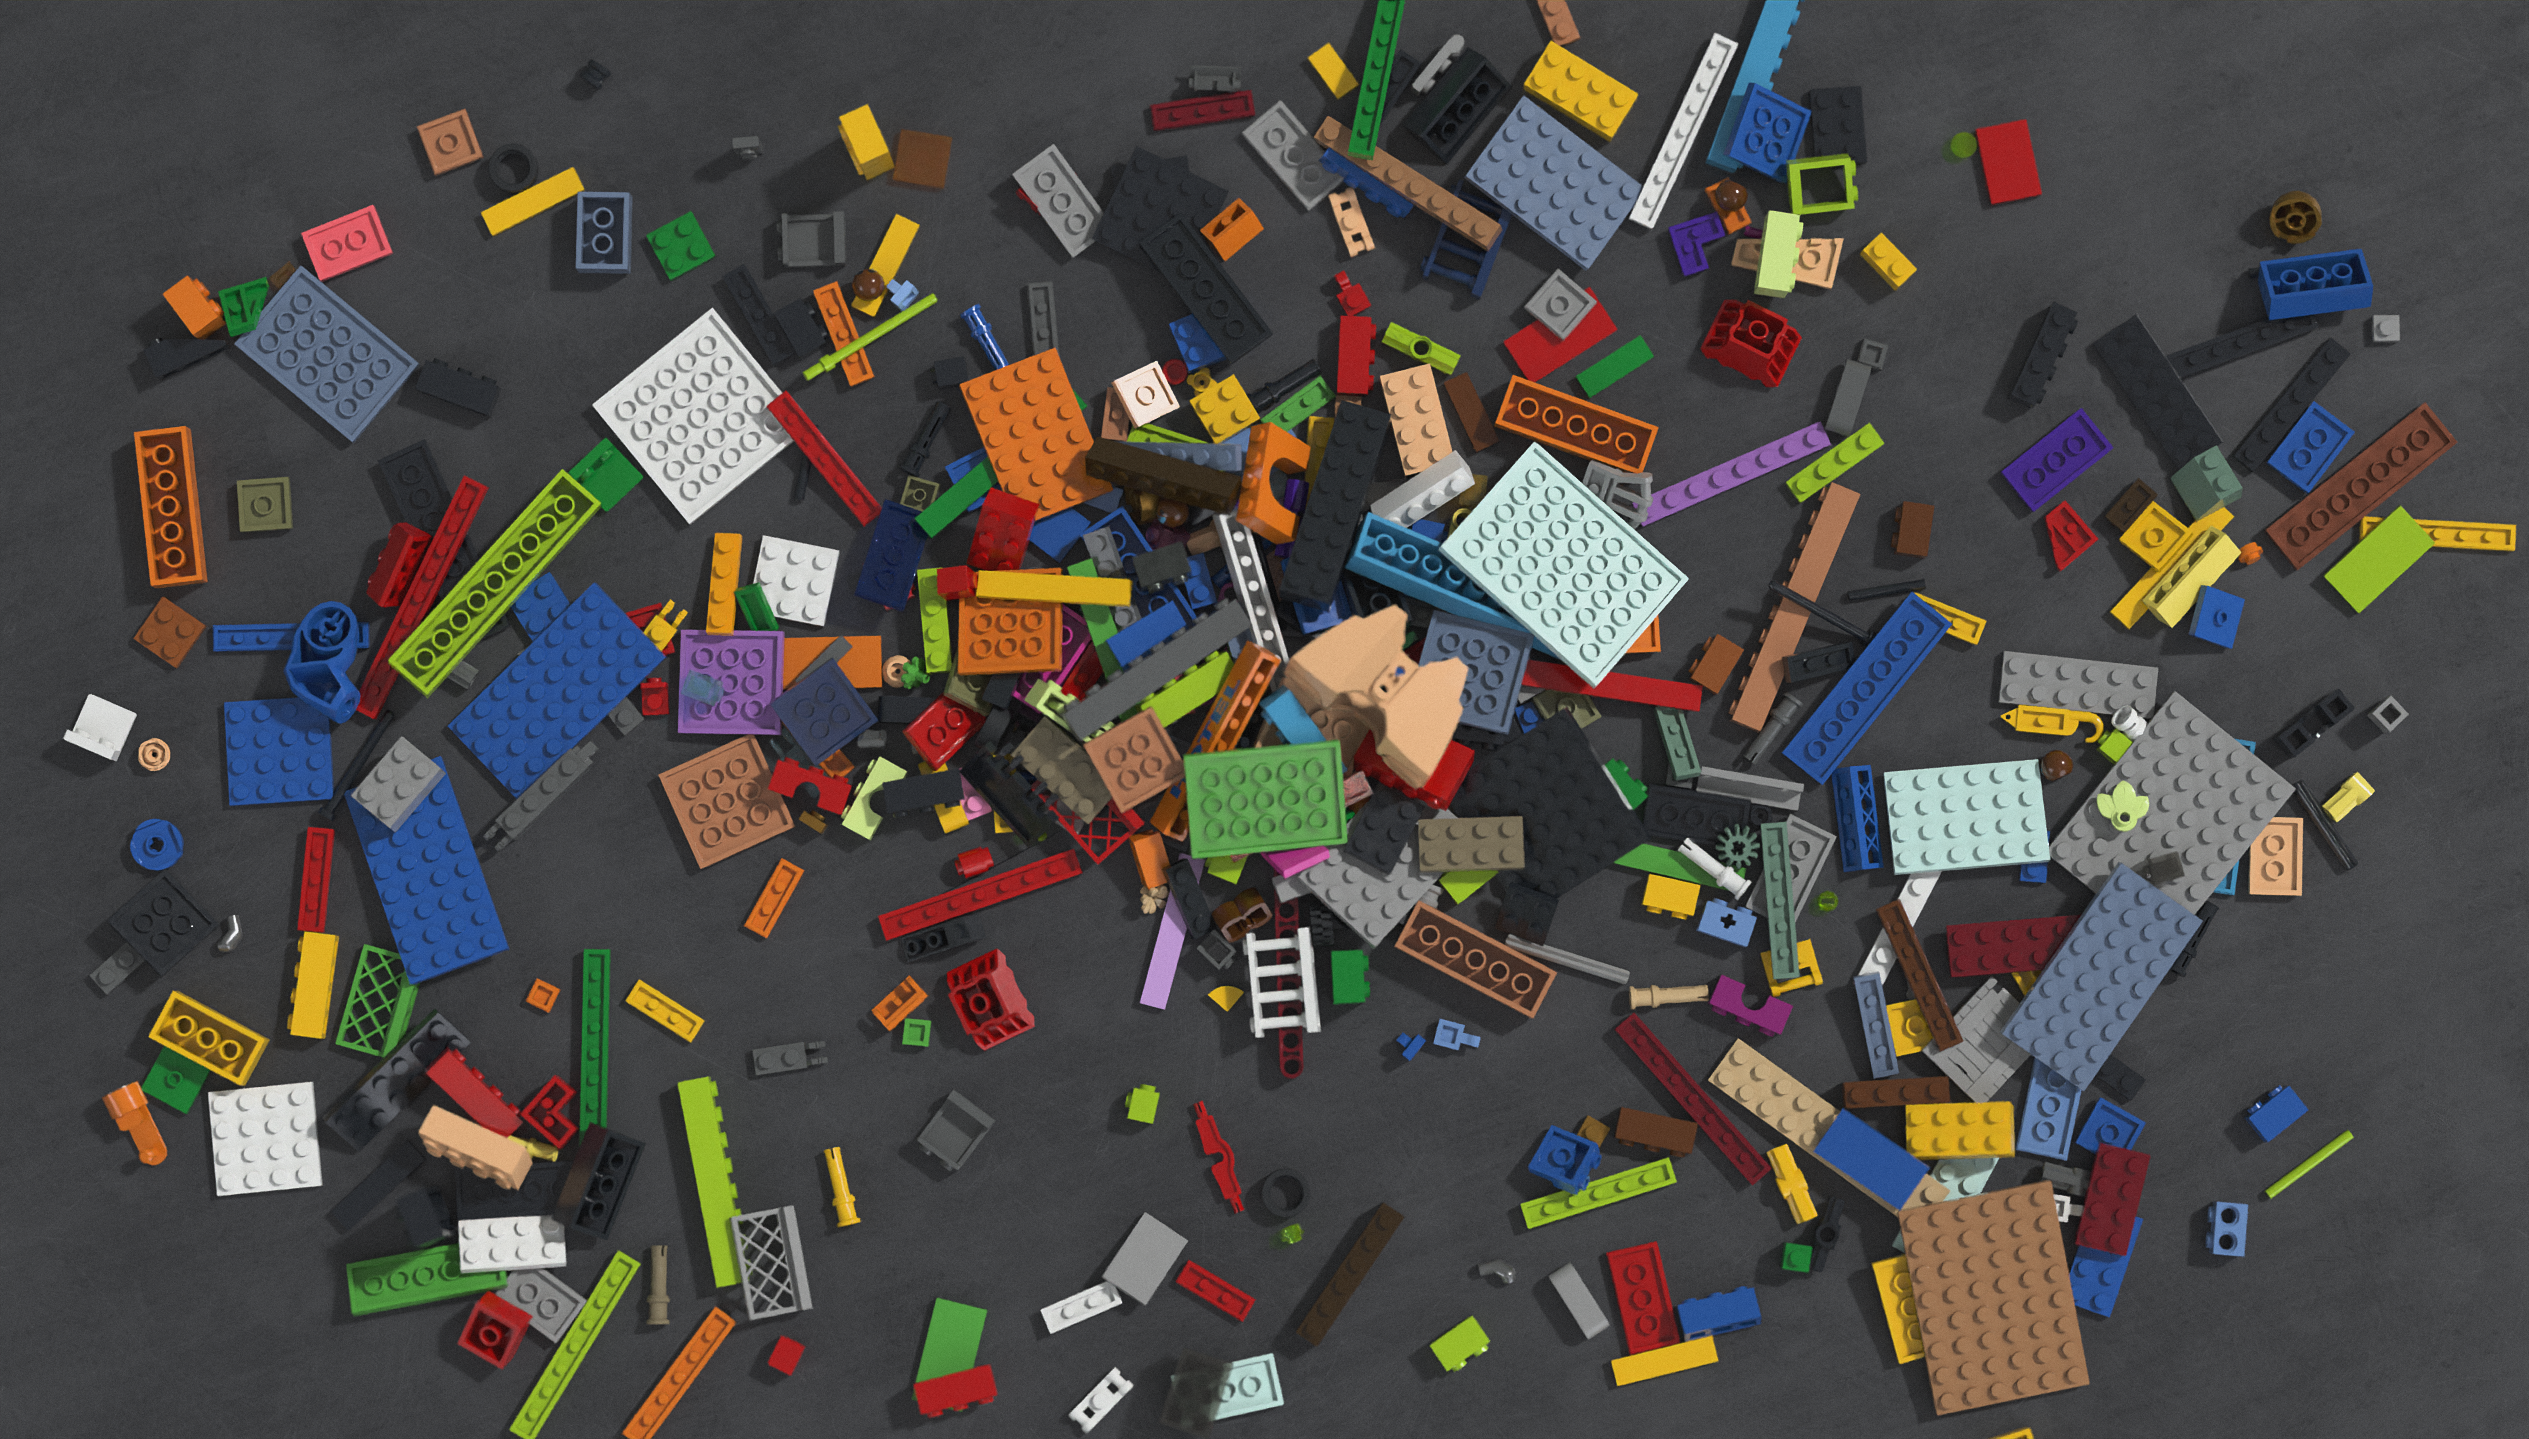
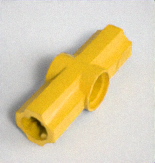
M1784 1144L1767 1151L1766 1154L1777 1177L1775 1178L1777 1186L1784 1200H1787L1796 1223L1799 1224L1818 1216L1807 1192L1808 1186L1801 1170L1797 1168L1788 1145Z

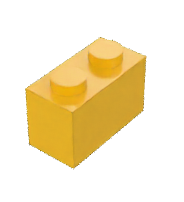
M1882 232L1860 253L1895 291L1917 270Z
M1649 874L1641 905L1647 906L1646 911L1661 914L1662 910L1672 912L1671 917L1687 920V916H1694L1700 885Z

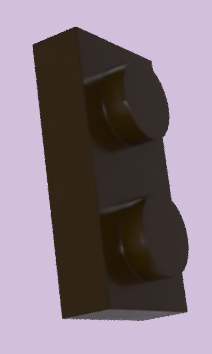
M2138 478L2104 518L2124 534L2158 494Z

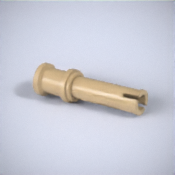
M1651 985L1650 988L1635 989L1634 986L1629 987L1630 1009H1635L1638 1006L1657 1008L1660 1004L1708 1001L1709 999L1707 997L1709 996L1707 985L1659 988L1656 985Z

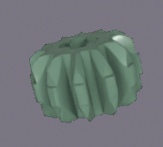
M1734 824V832H1731L1730 828L1725 827L1724 830L1727 836L1718 834V840L1723 843L1715 845L1716 850L1722 851L1718 855L1719 859L1727 858L1726 866L1729 867L1733 861H1736L1737 869L1741 868L1742 860L1749 866L1751 862L1748 856L1753 858L1758 856L1752 850L1760 848L1759 842H1752L1757 838V834L1754 832L1747 835L1749 833L1748 826H1745L1742 832H1740L1739 824ZM1738 841L1739 844L1743 842L1742 850L1737 851L1735 848L1733 851V842Z

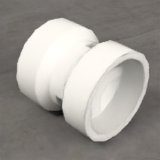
M2128 705L2119 708L2112 717L2113 726L2117 730L2123 731V735L2131 741L2136 740L2139 735H2142L2148 724L2141 716H2137L2136 711Z

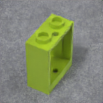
M1848 154L1786 160L1789 205L1792 214L1801 215L1855 209L1854 201H1858V190L1856 185L1853 186L1852 176H1856L1855 161L1851 160ZM1843 165L1845 200L1803 205L1800 170Z

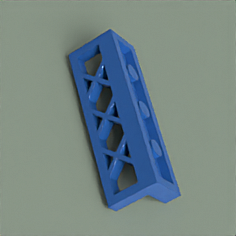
M1871 765L1837 768L1831 775L1844 872L1883 868ZM1858 771H1862L1863 774L1862 785L1858 780ZM1863 798H1864V800L1866 801V805H1867V808H1866L1865 811H1864V809L1862 808V804H1861V801H1862ZM1866 824L1869 826L1870 829L1869 836L1865 834L1864 827ZM1869 849H1870V850L1872 851V853H1873L1874 863H1869V859H1868V851H1869Z

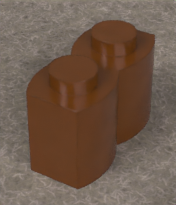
M1256 887L1244 890L1234 901L1220 905L1211 914L1228 943L1243 938L1250 929L1264 925L1273 916Z

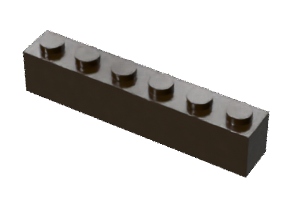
M1098 436L1085 456L1087 476L1230 516L1240 497L1241 476Z
M1382 1202L1295 1332L1318 1347L1405 1218L1403 1215Z

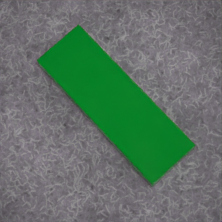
M1640 335L1575 378L1590 399L1654 358V355Z

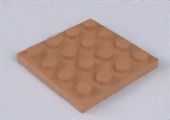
M745 735L659 774V778L700 869H704L796 827L782 795L768 790L772 773L755 735Z

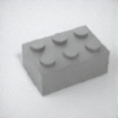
M401 736L351 796L396 833L446 773Z

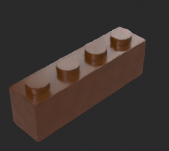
M1948 1076L1841 1083L1843 1108L1950 1102Z

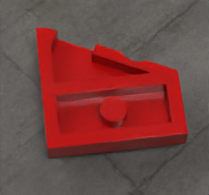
M2066 500L2044 517L2059 572L2098 540L2096 535Z

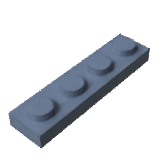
M1878 971L1854 976L1873 1078L1899 1074L1880 973Z

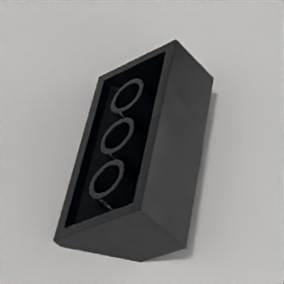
M1467 47L1403 126L1419 143L1441 161L1448 164L1512 85L1485 56Z
M590 1122L551 1220L568 1228L608 1240L646 1143Z

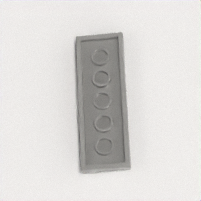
M2003 651L1998 703L2067 709L2105 715H2114L2119 708L2128 705L2136 711L2137 716H2141L2143 719H2151L2154 716L2158 668Z

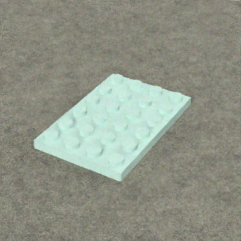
M2038 759L1883 773L1894 875L2050 861Z

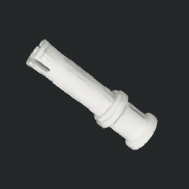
M1687 837L1683 842L1684 845H1681L1678 851L1716 878V883H1718L1719 887L1724 886L1735 895V899L1739 900L1751 884V881L1741 878L1734 872L1732 866L1725 867Z

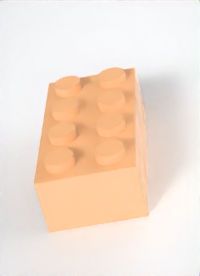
M1426 364L1380 376L1379 381L1387 413L1391 414V428L1404 479L1414 477L1452 453L1431 366Z
M434 1105L419 1131L428 1153L438 1158L445 1156L450 1159L453 1165L459 1168L469 1167L473 1169L472 1172L481 1178L491 1177L496 1180V1184L505 1189L512 1187L518 1190L532 1165V1160L526 1147Z

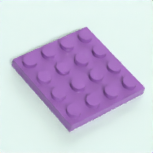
M681 630L678 733L782 735V720L769 703L783 693L785 632L734 630L733 636L708 635L706 630Z

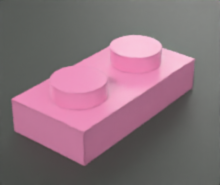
M960 773L965 800H961V804L968 821L993 812L991 806Z

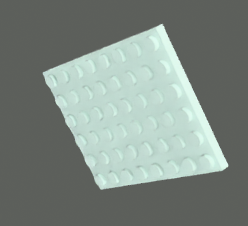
M1535 441L1438 549L1593 688L1599 684L1689 579Z

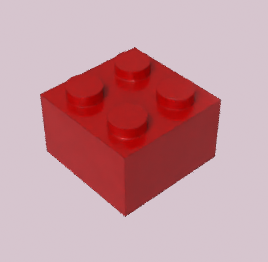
M488 1291L476 1303L457 1344L503 1369L515 1356L533 1316Z

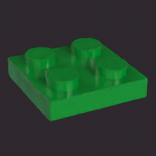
M692 211L646 235L670 281L716 258Z

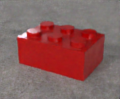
M990 488L981 509L966 564L986 571L1020 570L1040 504Z

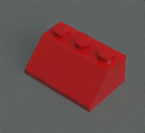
M407 522L396 523L391 528L388 534L389 542L386 549H383L379 554L378 567L371 574L367 583L369 587L366 593L379 606H401L430 544L432 535Z

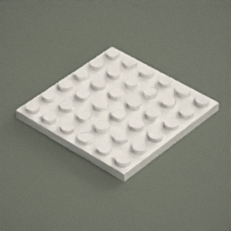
M713 308L592 404L690 525L794 441L766 407L781 395L782 392Z

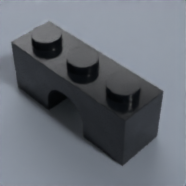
M2340 689L2333 690L2275 737L2274 740L2290 759L2295 758L2314 743L2321 734L2351 713L2355 707Z

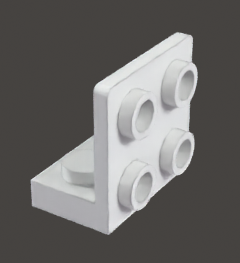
M89 694L73 731L67 730L63 739L110 760L117 761L137 714Z

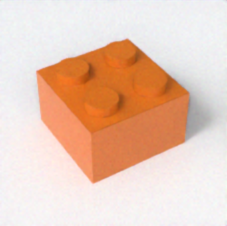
M187 275L164 292L163 295L190 332L199 340H205L226 324V321L223 319L224 312L217 302L213 299H208L207 296L211 293L205 285L197 278L193 280Z

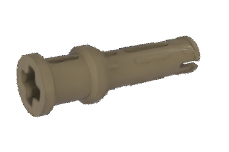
M651 1246V1291L647 1298L649 1303V1319L646 1320V1324H670V1320L667 1319V1303L670 1302L669 1295H666L668 1246Z

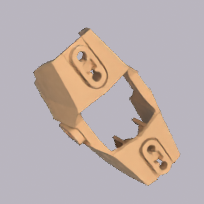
M1395 605L1365 619L1353 616L1318 637L1295 654L1285 668L1284 674L1310 699L1320 703L1328 711L1350 712L1373 732L1376 752L1383 758L1384 762L1412 787L1423 788L1442 757L1463 710L1459 703V698L1468 668L1457 657L1448 661L1429 663L1425 667H1420L1411 661L1401 651V646L1405 642L1404 629L1408 615ZM1396 668H1402L1405 674L1396 677ZM1380 686L1386 687L1388 693H1385Z

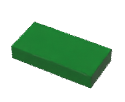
M760 582L737 588L734 591L751 631H777L779 629Z

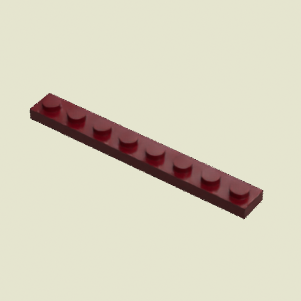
M1634 1012L1614 1029L1752 1186L1772 1169Z

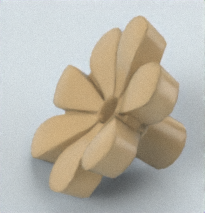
M1160 885L1157 888L1152 887L1148 890L1143 886L1140 890V893L1143 895L1141 897V902L1143 903L1142 911L1145 914L1148 912L1152 914L1156 911V906L1160 909L1164 908L1166 902L1163 899L1169 896L1167 887Z

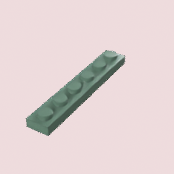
M1787 822L1760 824L1773 979L1798 978L1800 975Z

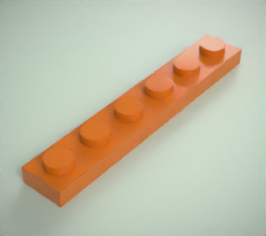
M715 1306L622 1434L629 1439H651L737 1321Z

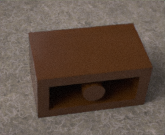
M1903 501L1901 507H1896L1894 522H1898L1897 532L1892 533L1890 546L1895 548V555L1922 559L1927 557L1934 505Z

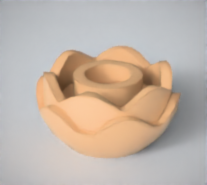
M900 655L890 657L885 661L882 668L883 679L894 688L903 687L904 682L901 681V677L907 673L903 670V665L906 662L912 665V662ZM897 669H900L899 674L896 673Z
M151 738L143 742L139 747V763L150 771L164 768L170 760L168 745L158 738ZM154 752L157 753V756H156V757H153V756H152V754H153Z

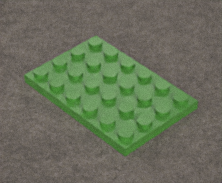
M1339 739L1183 755L1192 859L1348 843Z

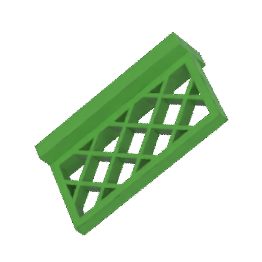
M364 944L335 1044L384 1058L405 1038L420 983L410 985L405 969L403 973L395 977L389 964L397 959H401L399 953ZM369 951L378 953L383 963L370 969L366 962ZM384 955L390 956V957H392V958H390L389 960H386L385 957H384ZM385 966L392 979L379 986L373 973ZM370 976L376 988L363 994L359 987L360 981ZM394 982L398 989L397 997L388 1001L382 988ZM378 991L385 1004L372 1011L366 998ZM362 1000L369 1013L356 1020L352 1012L353 1005ZM387 1007L391 1014L390 1022L380 1026L374 1014ZM371 1016L377 1029L365 1036L359 1023ZM350 1017H351V1019H352L353 1022L350 1023V1024H348V1023H349V1019H350ZM355 1025L361 1038L353 1043L343 1041L346 1030ZM379 1032L384 1040L381 1051L372 1049L367 1040ZM364 1041L366 1047L358 1044Z

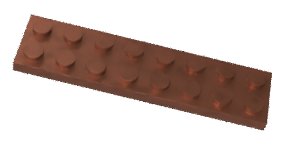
M2423 403L2265 529L2264 532L2297 571L2454 446L2457 441L2430 407Z

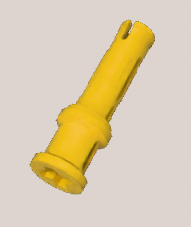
M840 1147L832 1148L834 1159L831 1149L824 1150L835 1195L832 1204L836 1207L839 1218L837 1226L844 1227L860 1223V1218L856 1216L853 1203L856 1201L855 1197H853V1194L850 1195Z

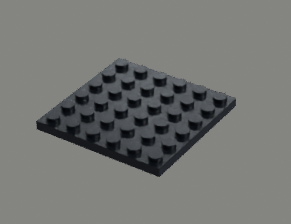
M1567 707L1470 769L1450 803L1459 818L1523 817L1524 869L1498 870L1496 874L1506 892L1510 883L1513 882L1557 899L1651 839L1649 833Z

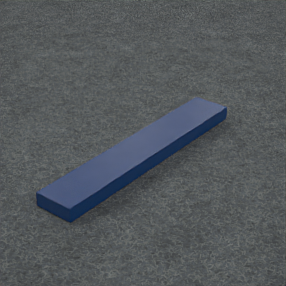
M358 622L357 649L370 648L369 622ZM300 623L213 625V651L291 650L293 635Z

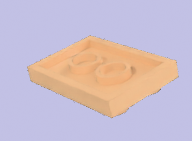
M2273 817L2250 845L2248 894L2302 896L2303 818Z

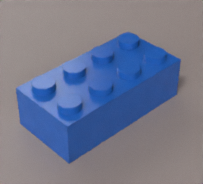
M2362 249L2261 261L2259 265L2258 285L2269 320L2371 307L2373 283Z

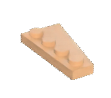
M1844 238L1799 239L1795 246L1800 248L1798 263H1796L1795 267H1792V273H1796L1795 281L1831 289ZM1737 239L1731 265L1757 271L1762 239Z

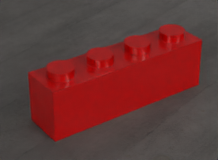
M447 1047L425 1069L426 1073L483 1128L508 1138L523 1123L520 1117L522 1111L512 1102L508 1105L501 1098L504 1094L495 1085L492 1084L489 1087L483 1081L485 1076L475 1066L470 1069L464 1063L466 1058L456 1048L451 1051Z

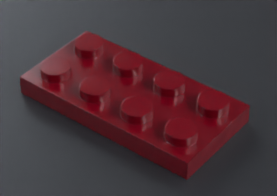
M2098 1143L2074 1241L2075 1244L2126 1256L2150 1161V1154Z

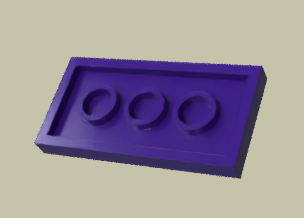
M2080 408L2000 473L2033 513L2114 447L2084 410Z

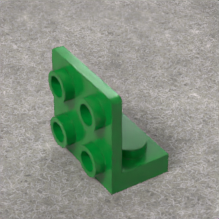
M606 437L568 472L582 487L601 502V507L606 512H609L643 479L641 473Z

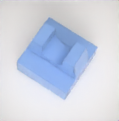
M892 279L886 286L894 295L890 300L901 311H904L919 294L915 286L907 280L901 286Z

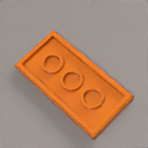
M881 636L844 637L853 648L837 664L854 688H882ZM838 637L785 638L783 690H788L797 683L795 680Z

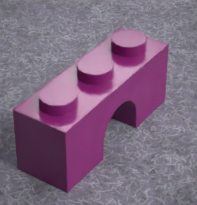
M1724 975L1719 976L1707 1003L1713 1006L1711 1011L1722 1016H1726L1728 1012L1737 1016L1736 1022L1748 1027L1753 1023L1760 1027L1759 1032L1773 1037L1774 1034L1781 1035L1793 1008L1792 1005L1772 996H1767L1760 1009L1750 1010L1744 1006L1741 998L1745 985Z

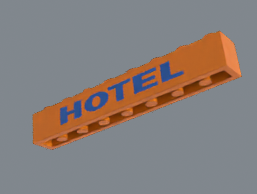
M1247 640L1186 754L1233 750L1281 659L1268 649ZM1185 778L1167 788L1150 820V823L1163 834L1182 842L1189 832Z

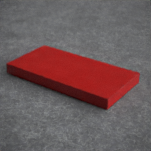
M1590 287L1584 291L1594 298L1597 304L1564 341L1558 338L1540 321L1536 320L1503 342L1527 380L1535 383L1618 330Z
M1657 1241L1606 1252L1629 1354L1681 1343Z

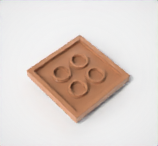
M1152 706L1083 744L1121 813L1185 778L1184 763Z

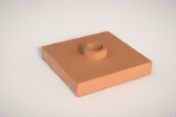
M466 109L417 126L435 176L484 158Z

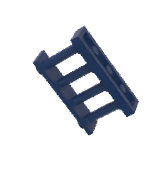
M1459 179L1457 186L1452 184L1449 192L1467 204L1494 213L1495 217L1499 218L1498 223L1502 227V232L1489 251L1482 250L1480 252L1443 238L1447 225L1442 223L1430 257H1424L1420 271L1424 272L1422 279L1425 280L1428 279L1431 271L1468 285V288L1472 290L1471 297L1480 300L1512 214L1497 203L1462 191L1464 181ZM1439 248L1477 261V265L1481 266L1479 274L1471 276L1434 262Z

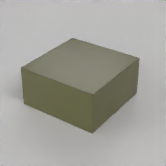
M908 475L900 507L922 513L936 501L940 484Z

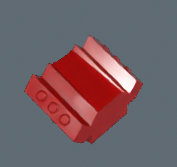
M1724 300L1700 350L1706 358H1717L1722 366L1731 367L1745 374L1750 380H1761L1765 387H1778L1802 337L1795 328L1787 325V318L1750 300H1747L1746 304L1738 300Z
M998 948L947 972V984L951 990L948 996L967 1035L972 1034L975 1043L984 1051L1035 1027L1034 1015L1027 1010V1000L1023 997L1016 984L1013 971L1006 965V956Z

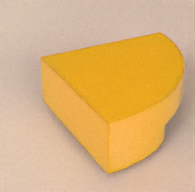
M1222 986L1210 992L1208 996L1228 1012L1244 992L1233 986Z

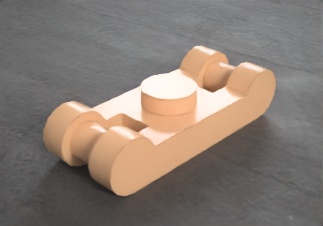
M1349 187L1343 193L1336 194L1335 192L1329 194L1328 197L1350 257L1358 255L1357 252L1365 249L1367 251L1375 249L1354 189ZM1349 201L1351 208L1342 211L1340 204ZM1361 233L1363 240L1353 242L1351 236Z

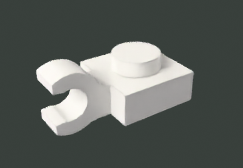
M2054 1195L2058 1220L2060 1222H2068V1215L2081 1216L2083 1206L2070 1204V1196Z

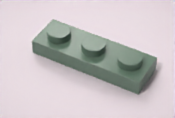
M1660 706L1655 707L1654 715L1675 781L1700 776L1701 769L1683 711Z

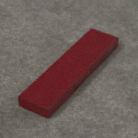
M1252 90L1150 105L1154 131L1255 116Z

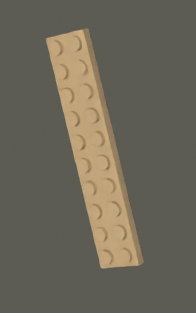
M1738 1038L1708 1081L1898 1217L1897 1208L1813 1152L1840 1111ZM1925 1174L1901 1210L1942 1202L1950 1190L1928 1174Z

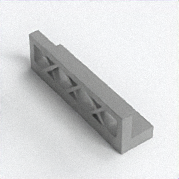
M1700 767L1701 774L1698 776L1696 786L1698 791L1751 799L1753 804L1798 811L1804 784Z

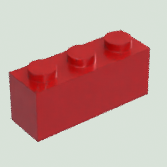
M1340 316L1337 395L1368 397V390L1373 391L1374 375H1369V365H1374L1375 350L1370 349V339H1376V324H1371V317Z
M991 1363L913 1384L921 1415L927 1413L928 1418L942 1415V1409L952 1407L953 1411L968 1408L969 1402L977 1400L979 1405L994 1401L993 1396L998 1395Z

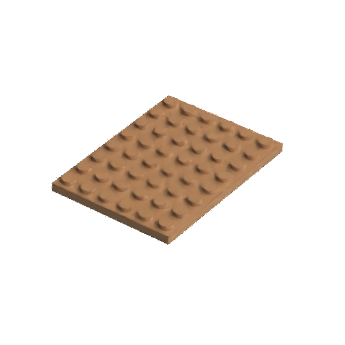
M2050 1180L1897 1211L1937 1415L2090 1384Z

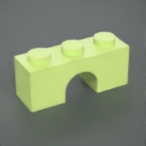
M879 757L877 761L874 759L871 761L866 771L869 774L866 782L859 783L853 794L857 797L852 806L847 805L841 815V818L844 820L843 826L869 840L872 839L883 817L872 811L870 807L871 796L875 792L883 790L882 782L904 779L908 774L904 769L882 757Z

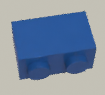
M1200 553L1187 557L1192 576L1188 577L1185 587L1193 612L1214 606L1217 600L1204 554Z
M2276 1086L2267 1094L2270 1098L2263 1103L2260 1101L2256 1102L2247 1110L2250 1114L2245 1119L2263 1142L2271 1141L2308 1111L2307 1107L2290 1086Z

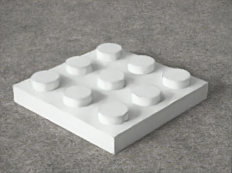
M763 535L753 584L760 582L774 617L824 627L840 551Z

